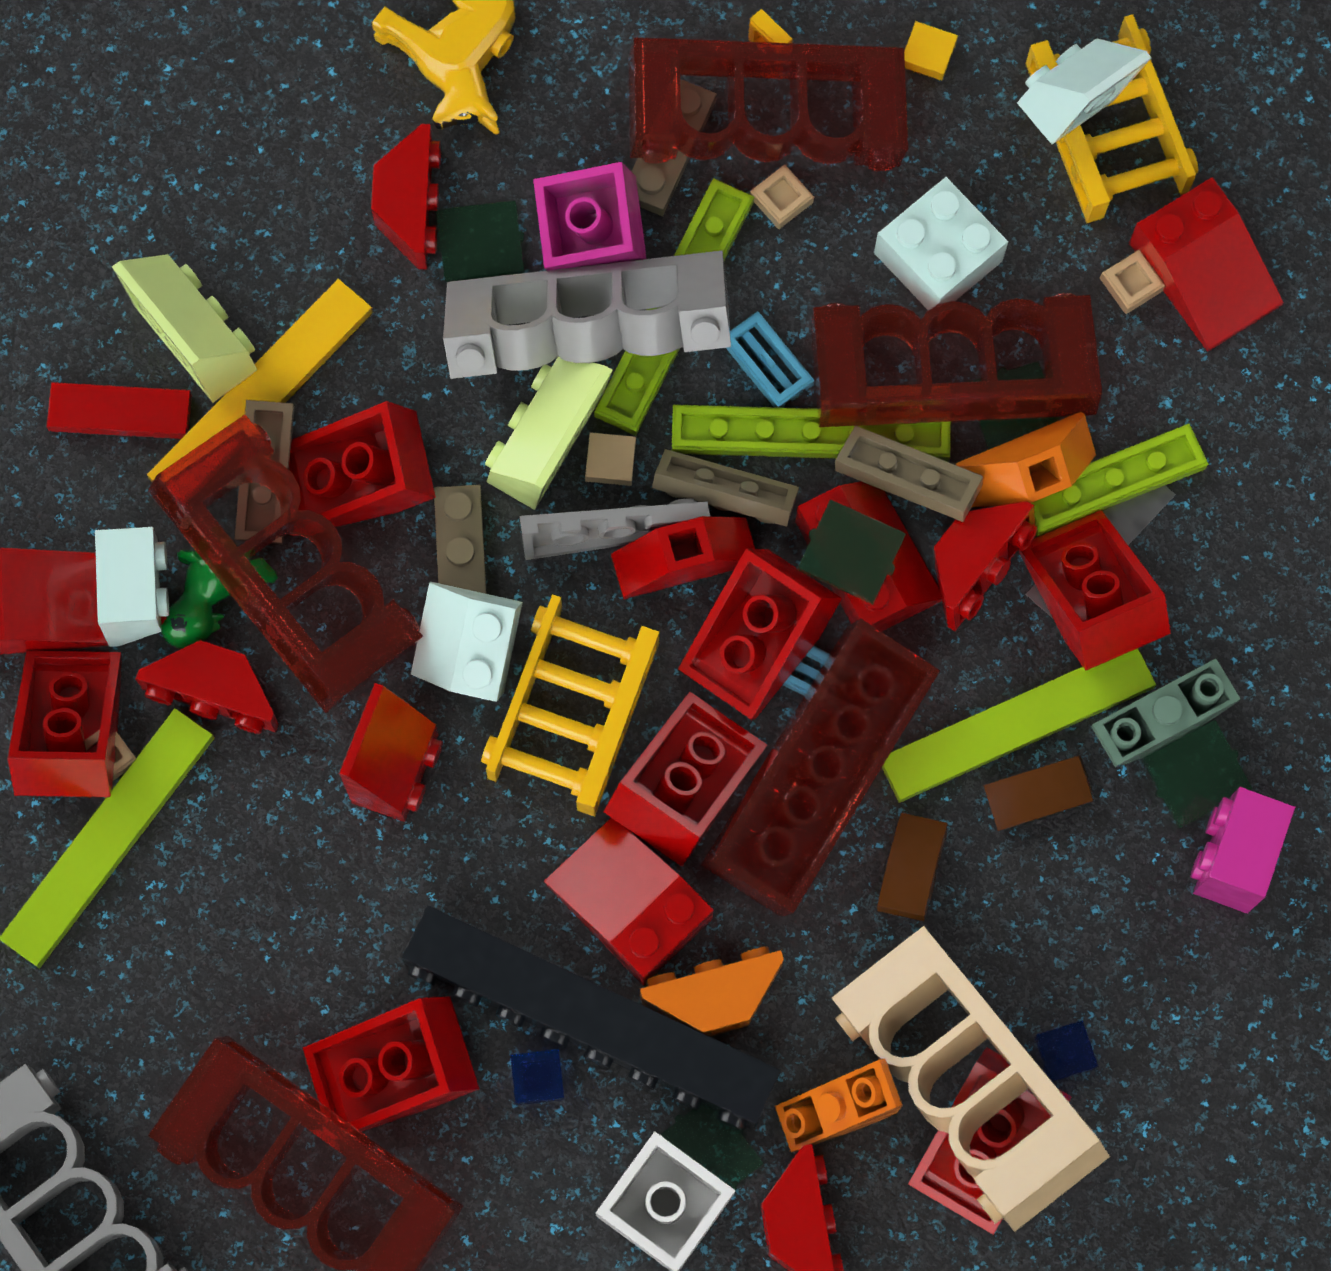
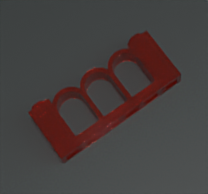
M634 37L628 56L630 158H642L647 163L657 164L664 163L669 159H676L677 153L680 151L690 158L699 160L714 159L726 153L734 143L738 150L750 159L771 162L778 161L789 155L794 147L797 146L802 154L814 162L823 164L841 163L854 155L855 165L868 166L869 169L874 171H887L894 167H899L908 151L904 48ZM680 75L727 77L729 122L727 128L717 133L708 134L699 132L689 126L681 110ZM744 78L790 79L791 130L782 135L770 136L760 133L751 126L745 113ZM807 80L852 82L853 133L846 137L833 138L825 136L815 129L810 122L808 114Z
M1059 293L1053 297H1044L1042 305L1032 300L1015 298L1002 301L993 307L986 317L979 309L967 303L950 301L937 304L928 310L922 320L913 311L903 306L892 304L873 307L863 313L861 317L859 305L846 306L842 303H830L823 307H813L811 337L819 427L1071 416L1078 412H1083L1085 415L1097 414L1102 396V386L1090 295L1076 296L1072 293ZM1012 329L1025 331L1032 335L1040 343L1043 352L1046 379L998 381L993 338L1003 331ZM947 332L958 333L969 338L976 346L979 355L981 381L932 384L928 342L938 334ZM883 335L895 336L905 341L912 349L915 358L917 384L867 387L864 345L874 337Z
M244 414L157 474L148 492L323 711L327 713L409 652L423 635L419 632V626L415 617L407 609L400 608L394 599L384 606L383 590L377 578L365 567L352 562H340L342 543L334 524L321 514L310 510H298L301 501L300 487L293 473L283 464L270 459L274 449L271 447V440L268 434L260 425L253 424ZM244 483H258L266 486L276 495L280 503L281 515L274 522L237 547L208 511L207 507L235 487ZM286 534L304 536L317 546L321 554V570L279 599L248 559L281 536ZM338 585L349 589L357 596L362 605L363 619L358 626L321 652L289 611L317 590L326 586Z
M228 1035L216 1037L148 1135L159 1143L156 1148L157 1151L169 1161L181 1165L182 1162L188 1165L198 1161L200 1170L212 1183L231 1189H241L251 1185V1198L255 1209L267 1223L280 1229H299L307 1225V1239L312 1252L323 1264L336 1270L420 1271L464 1207ZM249 1088H251L291 1118L258 1167L250 1174H238L229 1170L221 1161L217 1150L218 1137L225 1123ZM307 1128L347 1157V1159L315 1206L307 1214H293L284 1210L276 1201L272 1191V1182L277 1167L303 1129ZM361 1167L401 1196L403 1200L372 1246L362 1255H351L339 1250L331 1241L327 1230L328 1217L333 1206Z

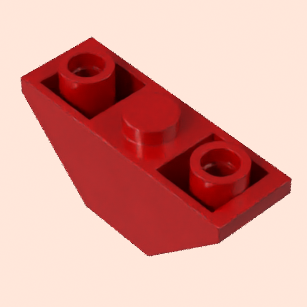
M431 124L419 125L373 165L371 210L374 224L417 269H427L428 254H436L437 227L429 226L430 211H438L439 184L431 183L432 168H440L441 141H433Z
M1023 501L969 511L964 522L955 519L934 546L935 569L948 628L956 631L965 618L967 620L974 618L982 606L983 595L992 584L998 585L1001 583L1010 568V560L1019 549L1022 551L1026 550L1031 544L1037 532L1033 504Z
M701 516L656 528L611 553V558L624 600L732 571L735 569L745 549H755L746 518Z
M199 640L139 669L136 675V681L141 689L146 691L144 696L157 703L171 706L173 700L191 705L189 711L207 719L216 720L218 714L235 719L234 725L254 734H261L263 729L276 733L279 723L245 654Z
M812 1144L803 1145L761 1204L760 1208L768 1256L788 1271H844L840 1253L831 1254L828 1235L836 1233V1224L832 1204L823 1205L820 1185L828 1184L823 1155L814 1156Z

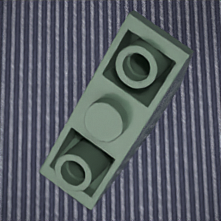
M1214 659L1092 724L1091 727L1116 768L1148 757L1186 737L1239 702L1240 697L1218 660Z

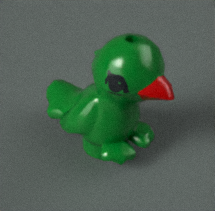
M204 539L198 541L197 551L180 550V552H177L178 560L188 565L185 574L184 592L177 601L169 606V616L161 617L163 637L171 646L179 650L199 640L205 642L212 633L220 629L218 621L224 618V615L220 613H212L213 605L230 596L243 582L256 579L266 583H275L278 579L277 572L264 558L253 560L236 558V543L229 541Z

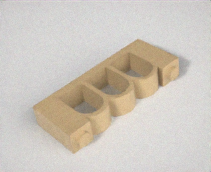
M924 926L832 997V1000L842 1012L835 1019L849 1038L854 1041L861 1036L869 1048L874 1050L879 1059L885 1058L891 1074L898 1080L908 1082L909 1093L925 1119L937 1130L949 1133V1144L955 1156L965 1170L974 1177L973 1179L984 1193L976 1200L995 1224L1004 1218L1015 1232L1110 1157L1098 1137ZM947 990L969 1015L923 1052L913 1057L904 1058L891 1055V1043L895 1033ZM988 1039L1010 1065L957 1106L939 1108L930 1105V1092L937 1079L985 1040ZM1027 1089L1032 1092L1051 1116L1050 1119L1012 1149L996 1159L981 1160L970 1156V1143L974 1133L981 1125Z

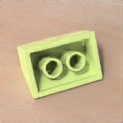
M169 254L123 260L112 266L135 308L212 403L257 371L249 355L255 351L254 346L240 328L233 332L228 328L224 321L229 317L213 296L205 300L198 291L202 284L187 264L179 268Z
M560 357L556 359L552 367L547 364L543 365L531 385V388L535 389L537 393L530 405L528 406L523 402L519 404L508 424L509 427L514 429L506 444L498 440L485 462V465L491 468L487 483L535 510L603 396L613 370L597 363H573L565 361Z

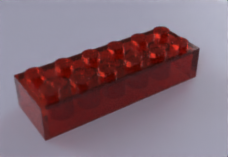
M861 618L847 626L701 866L778 916L783 917L793 914L940 670Z

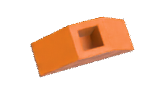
M1078 412L955 463V465L983 476V486L972 507L1000 506L1023 501L1033 503L1071 487L1094 459L1096 452L1085 414Z
M767 946L759 947L740 954L742 961L723 966L722 960L717 959L696 965L694 967L695 974L676 979L675 972L651 977L647 980L648 987L640 989L642 1005L709 1037L749 1026L782 967L784 960L782 951L770 953Z
M884 1058L775 1106L790 1151L795 1152L800 1150L803 1145H816L898 1113L902 1103L887 1061Z

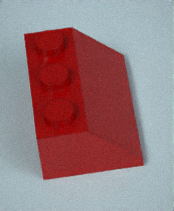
M861 481L839 485L798 506L795 523L832 590L842 598L840 604L861 642L942 601L938 585L884 490Z

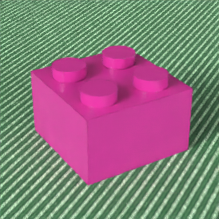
M623 162L533 179L543 262L546 270L647 259L636 176Z
M1239 787L1229 799L1223 797L1219 807H1214L1205 833L1212 836L1211 842H1207L1204 851H1199L1191 871L1190 878L1197 880L1193 894L1248 914L1266 896L1295 807Z

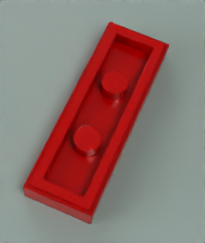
M51 382L47 428L51 432L182 439L189 432L192 394L190 390Z

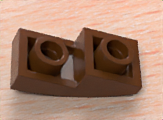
M1081 755L983 785L998 831L1095 801Z
M901 813L881 886L877 911L919 921L925 920L935 886L936 870L947 836V822Z

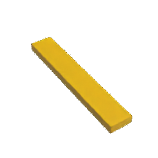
M337 279L255 363L257 371L227 392L147 474L149 480L183 509L242 448L246 400L286 403L373 313L372 307L340 279Z

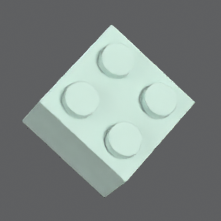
M945 177L878 233L874 254L936 318L1003 261L1008 241L958 188Z

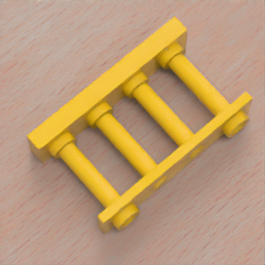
M1133 14L1125 16L1118 34L1119 40L1113 42L1145 50L1150 54L1151 45L1147 32L1144 28H1138ZM1048 40L1030 46L1026 61L1030 76L1044 65H1047L1050 70L1058 65L1056 60L1060 55L1053 54ZM1151 59L1134 77L1135 79L1108 105H1115L1142 96L1150 120L1094 137L1089 133L1084 135L1082 127L1079 125L1056 142L1086 223L1104 219L1114 194L1173 177L1181 195L1190 190L1198 173L1196 156L1191 148H1185ZM1156 136L1158 137L1166 160L1111 177H1107L1106 174H1099L1094 161L1097 159L1098 154Z
M552 594L548 607L540 605L536 612L531 632L537 634L499 736L498 738L494 736L489 737L481 762L487 764V778L497 782L504 765L572 789L571 794L578 796L576 800L577 811L595 817L657 651L659 631L641 626L637 639L628 637L627 640L609 635L561 618V597ZM552 635L621 658L620 663L626 665L621 682L612 680L610 684L544 661L543 659ZM536 678L604 701V707L610 709L605 725L597 723L595 727L527 704ZM519 722L588 745L587 750L594 752L588 770L580 767L576 771L511 748L510 746Z

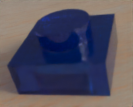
M1083 1020L1037 1034L1034 1037L1047 1076L1052 1083L1099 1067Z
M559 1049L510 1055L516 1106L565 1100Z

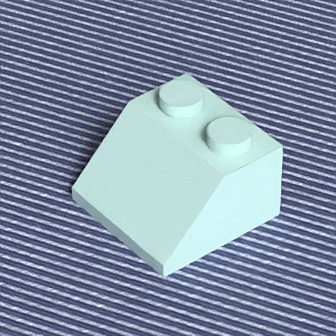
M1098 38L1082 49L1075 44L1056 60L1058 65L1050 70L1047 65H1044L1027 79L1025 84L1029 89L1017 104L1053 145L1112 103L1152 57L1145 50Z
M153 527L95 530L98 624L109 647L121 646L161 632V617L169 616L168 589L160 588L159 571L167 570L166 543L158 542Z
M429 582L411 675L450 692L497 702L504 694L523 602Z

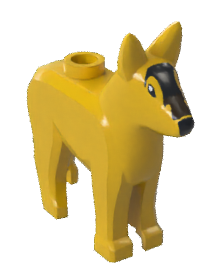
M452 0L458 10L450 13L429 30L406 20L389 8L384 7L372 23L373 30L376 31L374 33L375 40L382 45L390 43L399 47L415 62L424 77L445 94L432 118L435 127L443 129L455 125L480 122L493 134L498 135L499 128L496 122L498 116L489 103L481 71L494 55L498 58L504 56L513 42L514 35L510 31L515 21L514 0Z

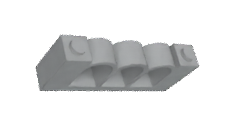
M723 251L447 282L443 341L450 379L497 374V367L510 371L530 370L546 365L556 357L573 363H593L617 355L622 349L640 356H657L673 352L681 347L684 348V352L731 347L728 291ZM581 316H590V317H585V318H573V317H581ZM526 323V324H522V325H511V324Z
M24 1064L0 1082V1154L26 1134L39 1127L57 1128L62 1132L67 1143L66 1159L61 1169L54 1176L10 1208L0 1196V1241L21 1271H70L105 1244L121 1237L134 1238L142 1245L147 1258L146 1271H177L174 1266L168 1263L163 1266V1255L157 1242L139 1228L122 1223L124 1218V1200L118 1187L103 1174L83 1167L85 1162L84 1143L79 1132L61 1117L54 1115L62 1109L54 1098L60 1093V1090L45 1069L36 1073L33 1068ZM78 1182L96 1183L103 1190L107 1202V1212L103 1222L94 1232L51 1264H48L20 1223L68 1187ZM183 1267V1268H182L181 1270H179V1271H188V1270H187L185 1267Z

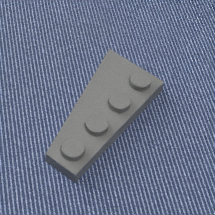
M692 498L675 500L668 505H638L629 508L520 516L525 560L624 546L656 528L701 516H710L708 501L696 502Z

